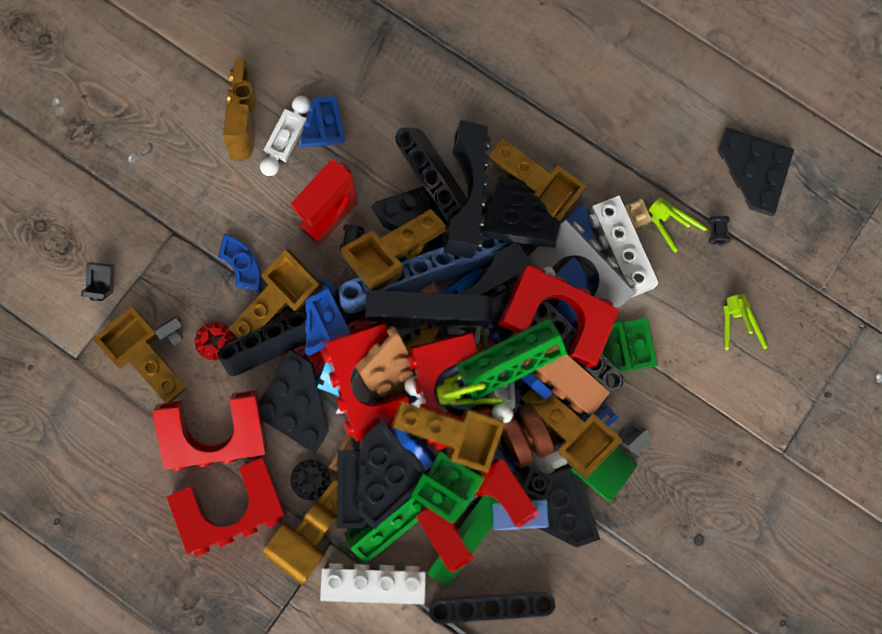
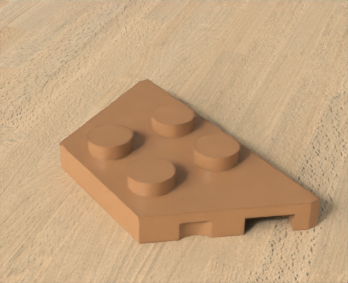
M394 327L387 331L390 337L381 346L376 343L369 354L363 357L355 366L375 399L406 391V380L411 376H416L414 369H410L408 365V352Z

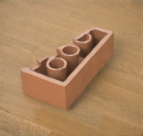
M557 345L549 348L546 353L558 349ZM568 355L531 372L544 385L546 384L550 387L556 397L561 400L565 399L570 403L568 407L580 416L582 413L589 416L594 414L610 393ZM533 358L525 360L522 365L530 363Z

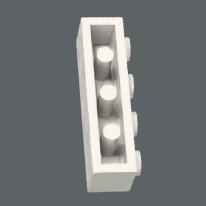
M620 196L592 206L588 217L592 228H596L599 233L598 241L602 250H606L608 256L618 264L619 267L616 270L622 276L627 274L636 283L634 289L637 293L634 296L654 289L659 284Z
M328 563V568L322 569L320 601L424 604L425 571H420L421 566H405V571L395 570V565H380L379 570L369 569V564H354V569H344V564Z

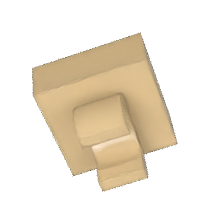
M643 199L624 205L634 229L652 221Z

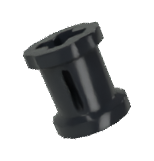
M713 216L708 219L711 230L709 244L722 245L731 242V237L728 236V223L730 222L728 216Z
M344 225L343 230L345 234L343 244L340 245L339 250L360 238L364 234L365 229L356 225Z

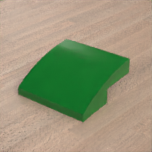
M648 317L613 324L604 346L603 354L621 373L658 366Z
M617 447L587 479L581 476L573 467L570 470L606 501L611 502L638 464Z
M440 451L429 473H423L411 497L450 523H454L469 505L485 477L466 465L451 461L447 453Z

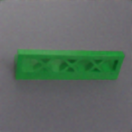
M549 318L456 366L466 386L476 385L482 381L486 382L485 388L470 392L471 397L475 401L567 355L559 332ZM557 345L558 349L546 353L549 348ZM533 358L530 363L522 365L525 360ZM510 370L508 374L502 377L499 376L501 372Z
M410 496L375 530L369 523L364 528L348 529L344 534L350 549L367 564L418 522L416 516L421 513L420 510L425 505Z
M482 496L458 529L472 554L493 526L492 504L500 503L495 498ZM438 556L427 571V574L448 588L462 567L453 573L447 569L441 557Z

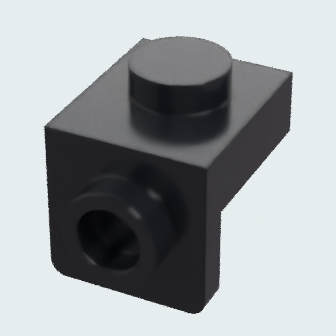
M95 262L87 263L86 288L81 291V296L89 297L91 301H103L113 293L114 265Z

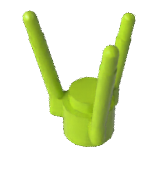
M660 197L648 210L652 214V222L656 224L673 252H677L678 249L661 224V219L665 222L672 216L686 227H690L693 224L703 231L707 230L706 226L673 206L663 197Z
M738 294L728 297L726 299L727 305L723 306L725 314V349L728 350L730 344V314H733V318L743 317L748 332L752 334L754 328L762 347L766 349L768 347L752 313L750 303L747 302L746 295Z
M460 373L454 377L444 379V384L437 386V395L442 406L450 404L451 407H455L458 405L504 402V398H479L475 401L473 399H461L464 393L483 389L486 385L481 383L461 388L459 383L455 384V382L462 379Z

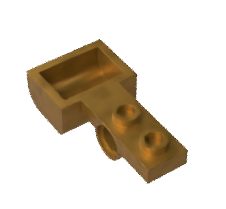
M235 59L234 69H230L232 89L227 91V101L230 104H227L223 131L230 160L244 161L250 158L253 153L255 139L250 111L256 106V98L252 85L247 82L248 71L243 59Z
M503 138L489 155V161L507 173L509 179L523 180L527 184L528 190L534 196L536 195L547 207L550 215L556 217L559 221L562 220L587 187L559 165L550 174Z
M430 209L382 238H379L373 230L342 247L341 255L371 291H380L401 278L402 264L398 259L403 256L413 258L418 255L425 243L445 232L446 225Z
M285 249L261 275L269 285L229 327L237 338L275 322L281 315V310L287 304L294 311L303 309L306 306V299L318 294L322 289L323 284L290 250Z
M130 306L98 333L93 340L117 367L122 368L130 362L165 403L172 402L187 387L175 375L164 359L149 345L158 336L143 316L134 307Z
M530 388L521 398L524 404L530 402L538 412L543 423L565 441L558 449L559 455L586 479L622 442V439L596 415L592 414L583 422L553 394L544 399Z
M400 401L392 427L451 446L448 455L451 461L488 473L505 422L467 408L464 409L459 421L444 414Z
M334 479L321 498L306 514L297 529L287 522L284 523L262 551L266 558L300 585L306 582L327 554L317 545L337 520V480Z

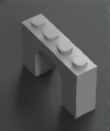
M565 220L561 224L556 248L538 246L528 256L532 265L541 268L551 267L553 270L565 259L579 255L589 259L599 273V287L593 297L607 299L618 309L637 293L634 289L636 283L627 274L622 276L616 270L619 267L618 264L610 256L605 258L599 252L602 249L600 245L592 238L588 240L583 235L585 230L576 221L572 223L569 220Z

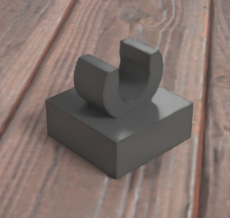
M175 316L157 327L155 333L160 340L168 336L172 344L175 345L183 339L177 330L182 326V322L178 316Z
M635 422L619 435L622 439L620 444L638 456L641 455L638 450L641 445L650 446V441L648 440L651 437L650 433Z

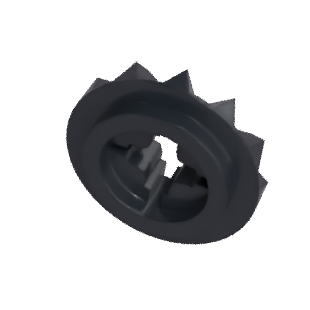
M311 459L299 462L292 470L290 478L294 493L305 500L320 498L331 482L327 467L323 463ZM305 470L310 475L320 474L314 480L316 489L310 484L301 486L304 483L303 481L306 480Z

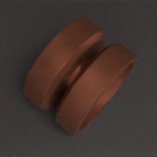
M528 402L518 407V420L513 415L512 419L504 424L502 435L516 463L520 468H523L534 461L532 449L542 459L554 453V448L548 431L534 406Z

